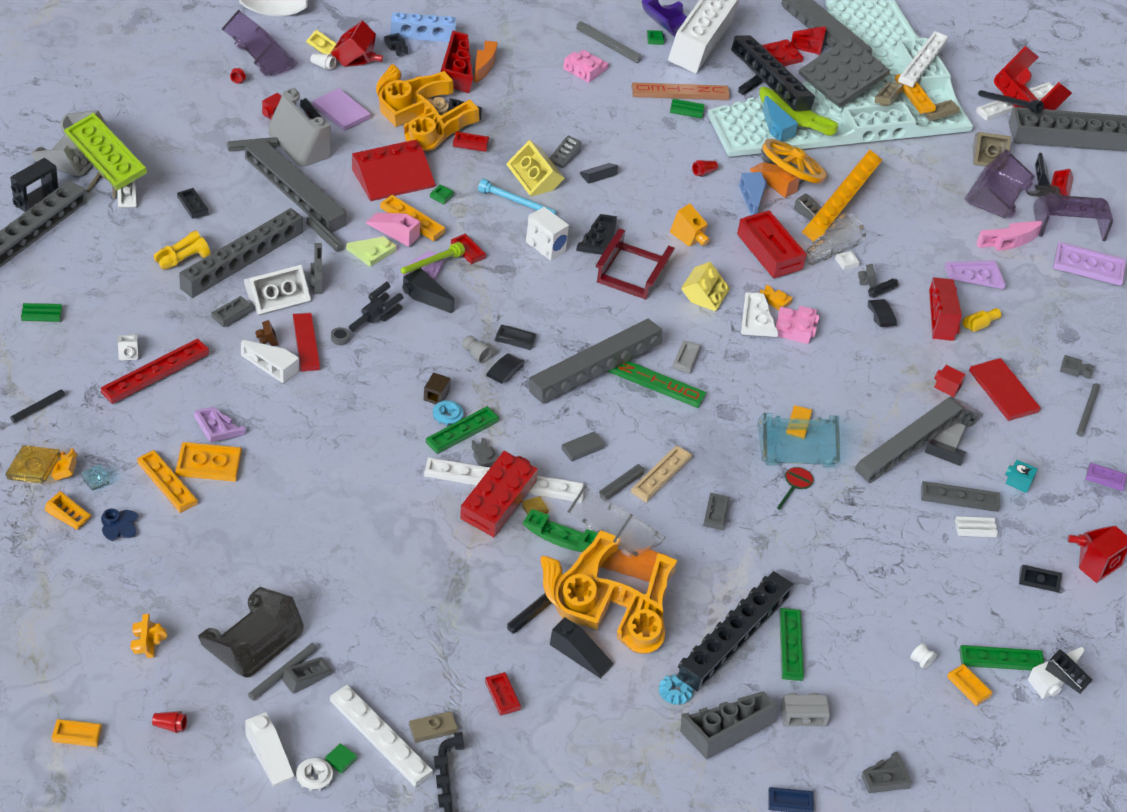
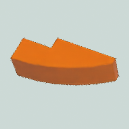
M485 41L484 50H477L474 83L482 80L492 69L496 60L498 42Z

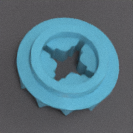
M441 401L433 407L432 414L439 424L445 423L447 426L449 423L454 424L462 419L463 409L456 402Z
M675 674L672 676L666 675L660 681L659 694L666 702L680 705L691 699L693 688L678 679ZM673 685H674L675 687H680V690H679V691H678L677 689L672 690Z

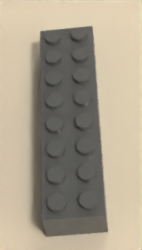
M1013 107L1008 122L1013 143L1127 151V115L1043 109L1041 113L1037 114L1031 112L1029 108Z

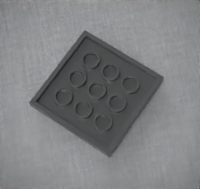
M847 37L799 69V75L840 108L890 75V69L850 37Z

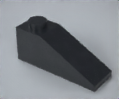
M422 268L403 276L402 289L413 300L448 313L454 312L455 298Z
M566 617L552 629L550 646L600 679L613 666V662L580 626Z

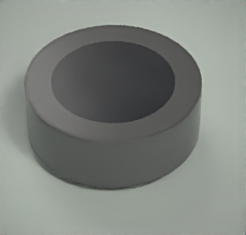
M338 327L331 331V341L334 344L344 345L349 342L350 332L346 328Z

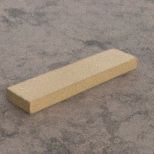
M676 445L632 487L631 493L647 503L692 459V454Z

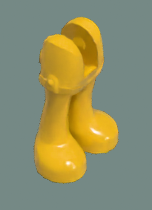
M194 230L176 244L160 249L154 254L153 258L159 263L162 270L177 266L178 263L193 254L198 253L202 258H205L211 252L205 239L200 236L197 230Z

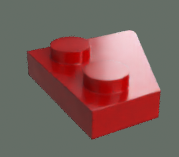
M827 27L793 31L791 43L798 50L820 55Z

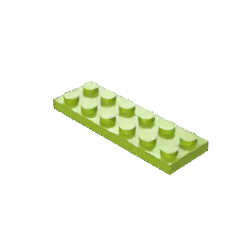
M95 113L64 129L65 135L117 191L148 173L146 167Z

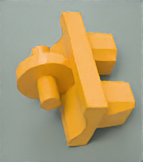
M149 613L142 615L141 622L133 623V634L135 637H140V639L132 640L130 648L134 654L145 653L147 658H153L155 644L158 645L160 641L167 638V630L162 628L161 624L151 622Z

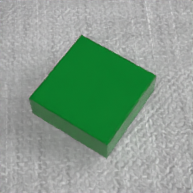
M647 30L648 44H664L663 31Z
M441 184L430 193V198L443 205L454 196L453 190Z
M341 743L325 757V761L341 774L357 760V755Z

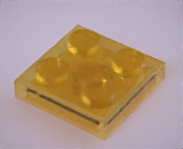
M23 445L5 473L7 479L44 484L61 456L60 450Z

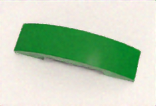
M534 509L529 511L523 521V525L540 538L557 546L579 552L587 549L598 535V532L589 529L582 533L549 521L550 515Z

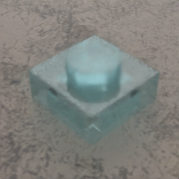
M101 465L82 472V479L92 491L110 483V477Z

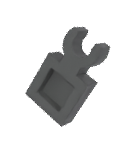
M1064 355L1060 372L1078 377V374H1081L1083 377L1091 379L1094 365L1082 364L1081 359Z
M481 438V445L476 444L472 440L471 448L474 451V458L477 464L490 468L498 459L493 447H486L487 441L485 438Z

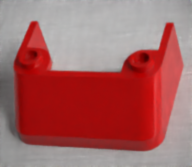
M1025 46L995 76L994 84L1004 96L1029 102L1038 100L1025 85L1032 77L1028 68L1039 56ZM1058 82L1040 100L1044 104L1043 109L1056 110L1072 92ZM1012 104L1014 107L1026 108V107H1022V106H1018V105Z

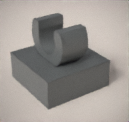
M873 264L866 265V271L858 272L860 285L869 283L870 288H875L877 284Z

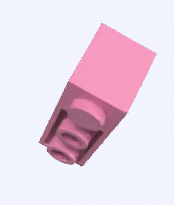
M376 213L366 221V224L408 247L419 238L420 221L407 214Z

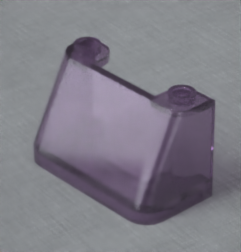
M1006 149L983 169L964 200L970 205L1002 218H1010L1016 212L1014 202L1021 191H1027L1033 185L1032 180L1035 176Z

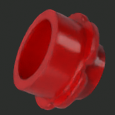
M234 68L230 73V79L236 84L243 83L246 80V74L243 69Z

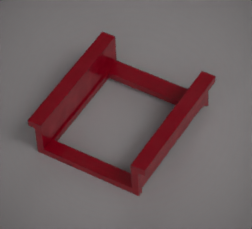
M619 228L596 263L595 267L599 268L597 283L646 300L665 265L669 262L675 247L668 245L662 256L624 243L626 230ZM621 250L658 262L646 281L645 288L606 275Z

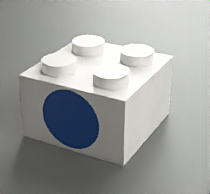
M542 207L529 215L526 242L551 261L566 252L569 225L546 207Z

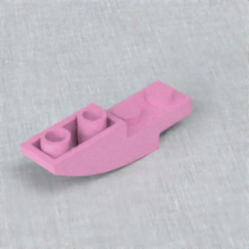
M1042 221L1010 223L1009 227L1005 229L981 230L977 245L979 248L995 247L997 251L1020 247L1034 240L1039 235Z

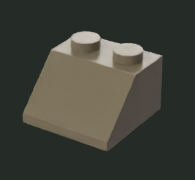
M984 132L976 133L973 145V165L1007 169L1012 136Z

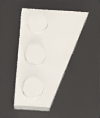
M745 293L741 335L778 337V330L774 325L773 317L770 315L763 293Z

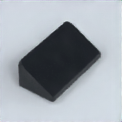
M1039 152L1035 162L1037 182L1040 187H1050L1048 168L1043 154Z
M612 163L603 164L580 171V175L589 184L617 175L618 165Z
M934 439L928 442L924 452L961 466L966 455V451Z
M1028 565L1020 566V585L1059 593L1062 573Z

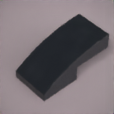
M885 299L868 300L867 307L874 313L873 320L879 327L897 326L895 315Z
M507 353L490 368L486 376L503 384L511 379L513 372L522 368L524 361Z

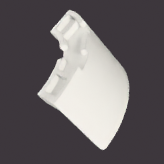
M239 0V3L259 14L287 16L304 10L308 5V0Z

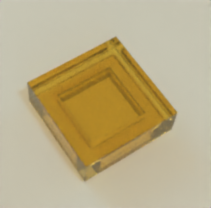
M540 496L522 501V508L527 515L531 509L545 514L549 513V509Z

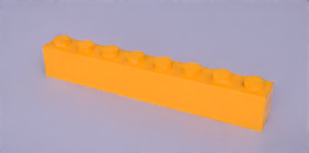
M869 150L803 229L802 233L815 243L881 163L882 159L876 153Z

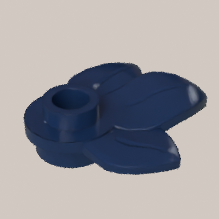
M114 508L105 510L101 516L103 535L110 541H114L118 536L122 538L134 537L136 535V528L132 522L137 520L139 515L131 510L120 512Z

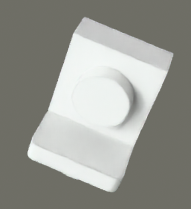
M137 334L118 335V355L120 361L138 359Z

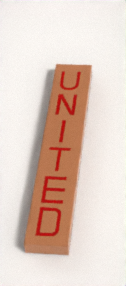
M632 82L631 86L633 97L729 100L730 97L728 86Z

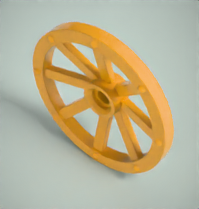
M766 139L762 145L764 153L778 167L799 177L801 180L822 183L827 176L822 166L798 147L776 139ZM777 154L788 156L784 159H781ZM792 162L793 164L798 165V169L790 165L789 163ZM804 166L809 170L811 174L805 172Z

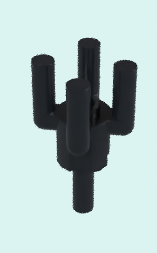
M386 281L369 294L370 303L361 309L363 315L349 325V329L354 332L365 322L375 323L378 319L386 322L403 309L401 304H399L404 299L403 295L398 293L386 303L385 301L390 296L385 291L391 287Z

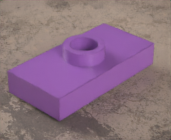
M1090 462L1085 480L1123 491L1127 474Z

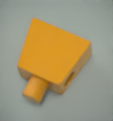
M690 203L679 209L670 233L687 246H693L697 242L705 246L710 241V238L704 234L708 226L707 222Z

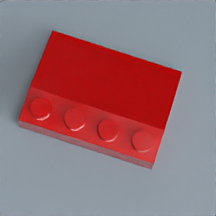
M417 139L352 153V171L370 201L435 187L427 159Z

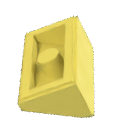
M315 30L306 41L322 54H331L332 49L336 45L334 41L318 30Z

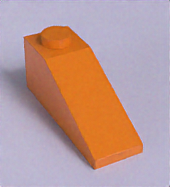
M762 162L750 168L751 172H761L763 178L767 181V185L784 198L797 192L800 178L778 167V165Z
M650 549L617 550L603 562L601 567L650 583L659 552Z

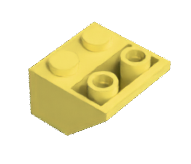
M711 261L694 267L681 288L690 302L713 311L719 308L730 290Z

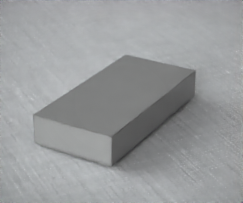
M683 340L672 369L690 374L700 352L701 345Z

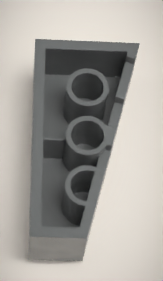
M762 691L738 698L737 702H723L719 704V707L709 710L707 707L699 709V712L695 714L684 713L681 714L680 732L707 760L775 723L777 704Z

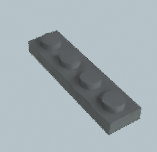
M922 481L921 501L999 512L1000 492Z

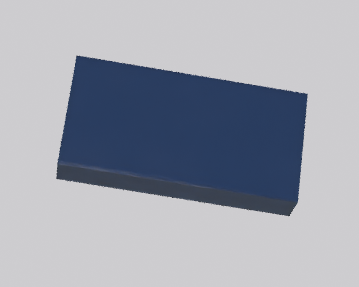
M769 787L768 810L814 812L813 791Z

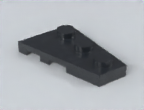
M600 214L592 224L589 232L584 235L583 240L578 243L576 251L602 255L615 235L617 216Z

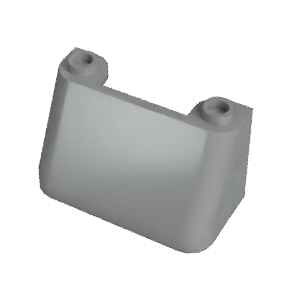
M294 87L284 91L268 125V133L271 137H277L278 145L297 165L305 167L330 158L331 125L321 117L309 120L296 106V102L300 99V93Z
M99 110L66 114L60 122V128L64 136L52 150L37 147L31 153L34 160L37 162L45 157L56 165L58 171L73 176L84 175L92 166V163L65 135L64 129L92 113H95L107 126Z

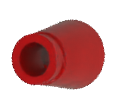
M696 160L692 164L693 173L700 177L718 169V164L715 160Z
M181 711L154 713L152 725L174 733L184 732L187 726V715Z

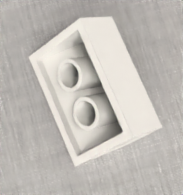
M302 265L244 279L248 298L257 314L311 301Z

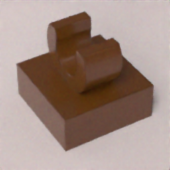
M270 321L262 322L263 329L255 332L260 344L269 342L271 346L279 345L276 332Z

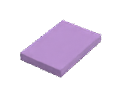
M339 88L313 100V106L344 131L371 118L370 112Z

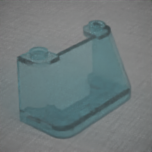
M762 413L757 420L761 459L766 465L773 466L777 465V463L823 465L825 468H831L840 461L839 416L829 415V420H822L820 417L816 420L781 419L780 416L773 418V413ZM786 430H806L805 437L786 433Z

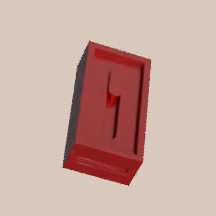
M770 210L740 219L737 235L772 278L803 270L807 254Z
M504 450L462 503L460 519L495 537L537 482L538 468L530 465V461L526 458L514 456Z

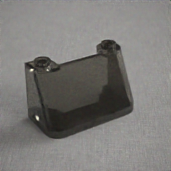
M261 586L258 587L248 598L250 613L222 635L215 628L204 630L198 635L201 645L235 673L245 678H250L302 635L304 624L293 597Z

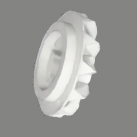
M319 758L307 759L297 768V781H299L302 788L306 787L309 791L312 789L320 791L323 787H328L329 782L333 778V770L325 760ZM312 769L318 775V780L311 776Z

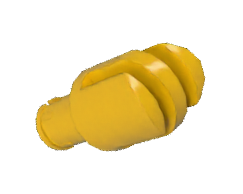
M993 308L987 312L981 310L965 317L962 324L966 329L976 332L988 327L991 321L1001 318V311L998 308Z

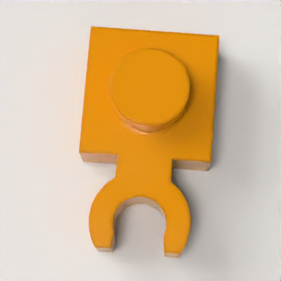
M765 285L764 291L761 289L759 292L764 294L765 299H768L767 303L779 311L780 307L787 308L793 300L791 296L779 289L776 292L773 291V288L769 285Z
M73 448L70 449L68 454L62 451L60 454L61 460L55 462L51 474L55 481L73 475L77 464V453Z

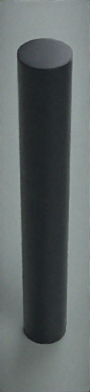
M60 389L10 416V419L13 423H16L64 397L65 393Z

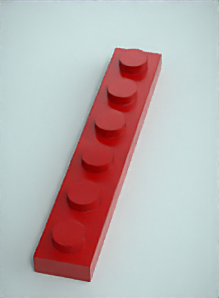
M197 338L100 387L101 394L111 404H114L209 355V348Z

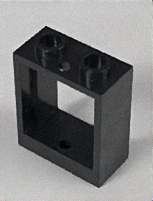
M45 157L10 177L13 204L24 212L59 188L57 167ZM41 179L42 186L27 194L26 187Z

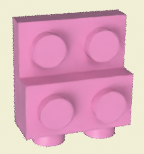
M582 50L579 53L573 52L564 58L563 69L589 83L607 70L609 63Z
M800 305L798 310L780 307L775 326L778 330V337L809 344L810 337L814 338L817 328L813 325L817 326L819 315L816 314L817 310Z

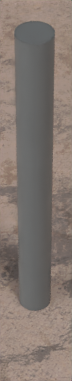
M1094 383L1076 433L1078 436H1083L1100 389L1098 383Z
M314 643L308 645L249 692V698L255 700L283 677L285 668L300 664L317 650V646Z

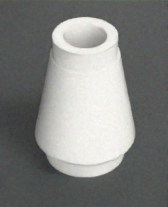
M312 54L311 63L323 69L332 70L335 68L336 58L332 54Z

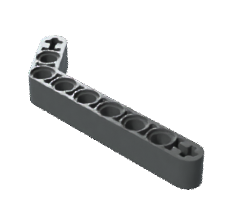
M952 396L948 397L861 459L855 466V471L868 483H872L957 422L971 427L979 420L980 414L968 403Z

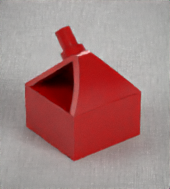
M363 20L343 33L331 51V54L344 67L365 65L374 61L383 62L384 58L383 55H378L374 52L376 33Z
M1117 526L1087 531L1078 536L1068 535L1067 542L1076 543L1078 546H1081L1079 569L1096 584L1120 568L1127 557V535Z

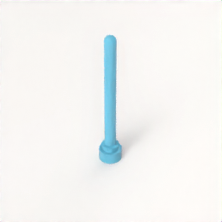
M482 178L479 183L478 191L484 194L491 192L535 210L546 207L495 187L487 179ZM546 207L555 215L557 214L556 210Z

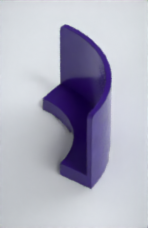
M642 0V7L645 13L675 37L677 31L687 18L683 14V4L678 1L663 7L658 0Z

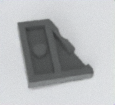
M314 243V263H311V274H314L311 275V286H314L315 294H322V243Z
M898 751L893 752L891 758L886 761L882 759L875 766L869 767L862 772V779L868 793L911 788L912 782Z

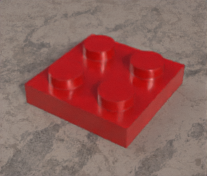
M788 39L762 45L784 67L803 62L804 57Z

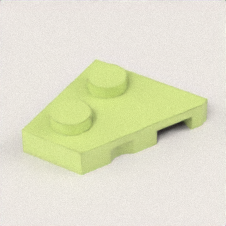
M383 236L347 243L346 249L371 267L395 252L396 245Z

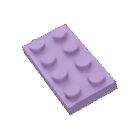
M1058 242L1053 268L1121 286L1124 279L1126 259Z

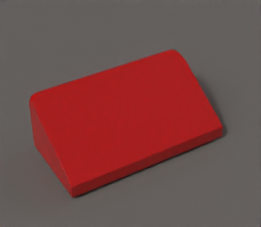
M1071 169L1054 171L1050 193L1070 197L1073 183Z

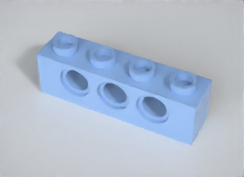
M392 12L391 34L399 33L403 39L449 42L452 30L455 31L456 17Z

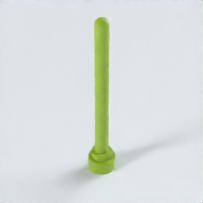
M456 242L451 244L446 251L402 267L400 272L407 274L450 256L460 257L464 255L465 248L462 243Z

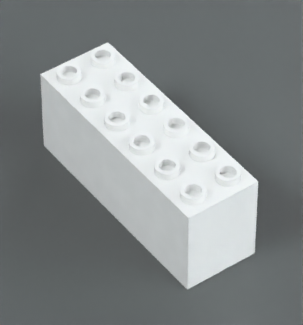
M699 0L677 31L668 61L697 74L732 23L739 0Z

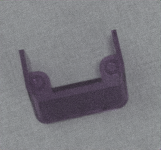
M239 9L222 28L225 33L235 40L234 44L240 50L244 48L255 59L254 64L260 68L259 70L265 76L268 74L273 76L291 70L298 64L266 30Z
M1046 194L1036 199L1033 205L1035 220L1042 221L1039 232L1040 237L1044 235L1050 215L1097 219L1102 241L1107 240L1113 224L1109 203L1104 198Z

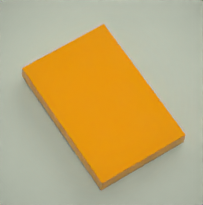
M182 442L175 474L179 477L236 482L242 447Z

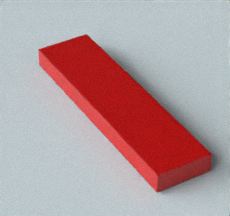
M293 314L301 372L320 370L312 314Z

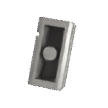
M789 693L783 695L780 706L783 726H827L830 713L826 695H819L818 693H810L808 695Z

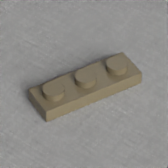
M887 82L875 96L874 103H879L881 106L891 105L902 92L903 84Z

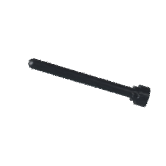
M983 90L978 92L980 97L1026 107L1031 112L1037 114L1041 113L1044 107L1043 102L1040 100L1029 102Z

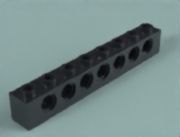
M738 35L734 37L731 50L794 111H811L815 95L751 35Z
M775 571L768 577L764 576L757 588L753 587L746 599L742 598L734 611L730 610L725 620L718 622L714 631L711 634L708 633L703 638L702 643L699 646L696 645L690 652V655L680 661L677 678L698 692L790 597L794 583Z

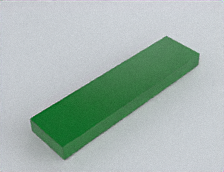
M486 406L427 437L426 443L436 454H439L498 423L499 417Z
M780 608L781 679L803 681L801 610Z
M961 645L959 648L961 665L964 664L967 667L1032 671L1034 667L1044 663L1042 650Z

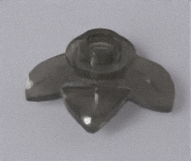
M1035 185L1036 190H1026V193L1030 196L1056 198V196L1060 195L1059 187L1054 185Z

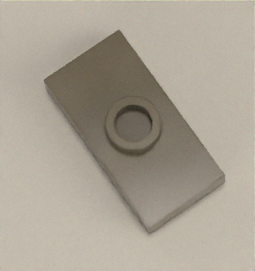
M952 100L935 104V111L923 114L929 121H934L959 113L960 108Z
M451 711L409 721V728L415 743L452 735L458 731Z

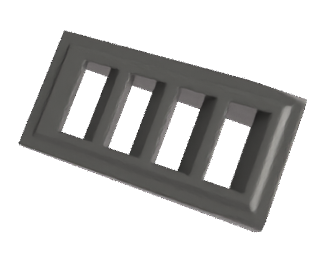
M568 135L549 159L554 165L564 168L581 151V141Z
M806 193L797 198L794 205V210L810 221L822 208Z
M318 657L285 668L282 680L292 693H296L331 675L333 670L322 657Z

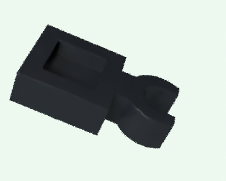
M399 33L384 36V43L391 51L396 50L397 56L401 55V51L408 54L406 41Z

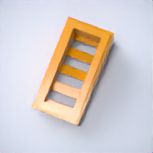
M61 491L46 502L44 509L53 517L76 530L92 516ZM78 516L83 517L78 522L75 521Z

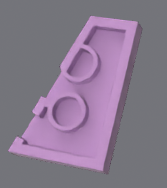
M996 260L945 263L944 268L949 279L999 289L1005 288L1006 284Z

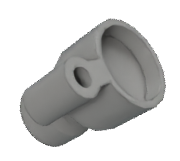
M472 335L467 336L462 343V347L470 351L471 356L480 363L486 362L490 356H495L498 353V350L491 344H485L482 341L477 342V339Z

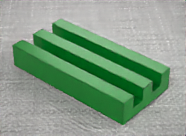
M672 98L670 113L702 118L705 104Z
M23 303L21 321L60 322L62 304Z

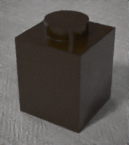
M433 372L424 387L423 400L435 405L444 401L450 392L451 378Z

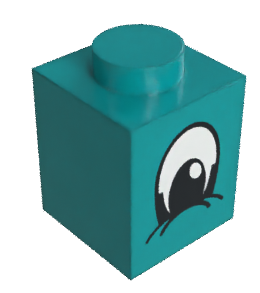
M1016 459L1014 465H1009L1005 473L1008 476L1005 484L1027 493L1038 468Z

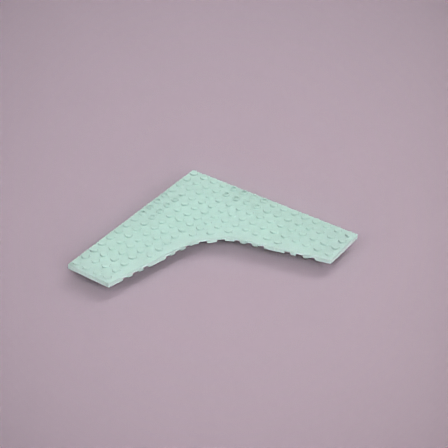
M825 0L827 12L872 48V56L890 69V75L840 108L808 81L803 82L802 84L815 95L811 111L837 122L838 132L832 136H827L810 127L797 126L796 136L783 142L800 149L972 131L973 125L954 94L950 80L951 75L938 55L917 82L934 105L952 100L960 108L959 113L929 121L924 114L918 112L903 91L891 105L881 106L879 103H874L877 93L887 82L896 83L895 75L904 72L928 40L927 38H920L913 31L895 0ZM760 96L756 99L754 97L748 98L746 102L742 103L740 101L734 102L732 106L723 105L708 110V117L728 157L762 153L761 149L765 140L776 139L769 132L762 111L763 103Z

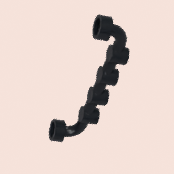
M454 732V737L444 740L438 748V756H434L435 770L440 769V775H436L437 789L442 788V794H438L439 808H444V812H453L447 749L455 746V750H464L463 732Z

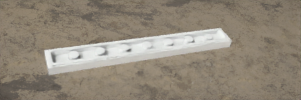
M428 457L424 477L477 485L490 468ZM537 476V482L528 494L581 502L584 483Z

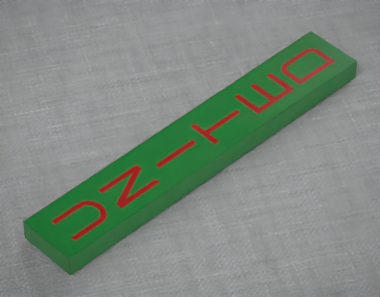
M630 361L607 371L696 408H699L706 397L705 391Z

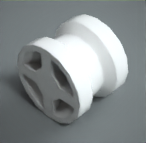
M921 643L913 651L910 659L914 662L917 661L924 670L933 663L937 654L934 651H930L925 643Z

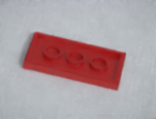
M1001 358L970 366L969 372L1008 421L1040 411L1041 407Z

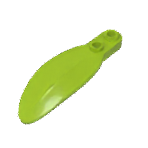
M767 87L760 88L759 95L762 103H764V97L768 96L798 123V126L810 127L827 136H832L838 132L837 122L817 115L813 111H794L773 90Z

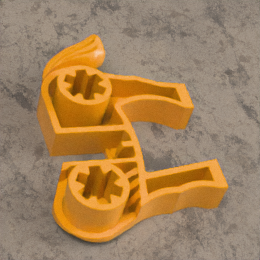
M391 64L376 85L380 112L395 127L403 124L405 141L417 139L423 151L437 148L454 132L459 131L466 125L479 122V108L471 99L443 115H439L435 107L427 100L433 96L450 95L453 93V80L445 71L403 81L400 80L402 77L400 69L396 65Z
M600 530L593 543L580 554L575 564L564 574L559 560L549 556H541L540 563L543 571L545 594L555 605L558 614L562 618L566 617L576 624L598 631L610 602L627 608L617 629V639L638 654L651 653L663 644L665 627L662 603L666 596L667 584L677 569L676 559L660 553L657 554L647 593L642 594L622 583L598 578L603 562L616 552L620 546V537Z

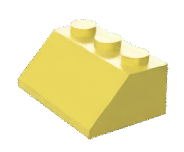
M531 140L506 164L530 196L553 191L565 179L542 148Z

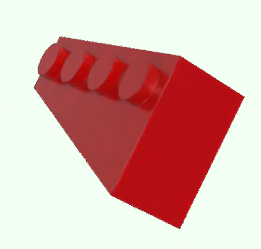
M452 30L440 72L445 71L453 80V89L469 93L473 74L471 73L472 65L470 64L471 56L469 54L468 34Z
M933 277L929 287L932 339L954 341L956 334H959V323L962 317L957 287H955L954 279Z

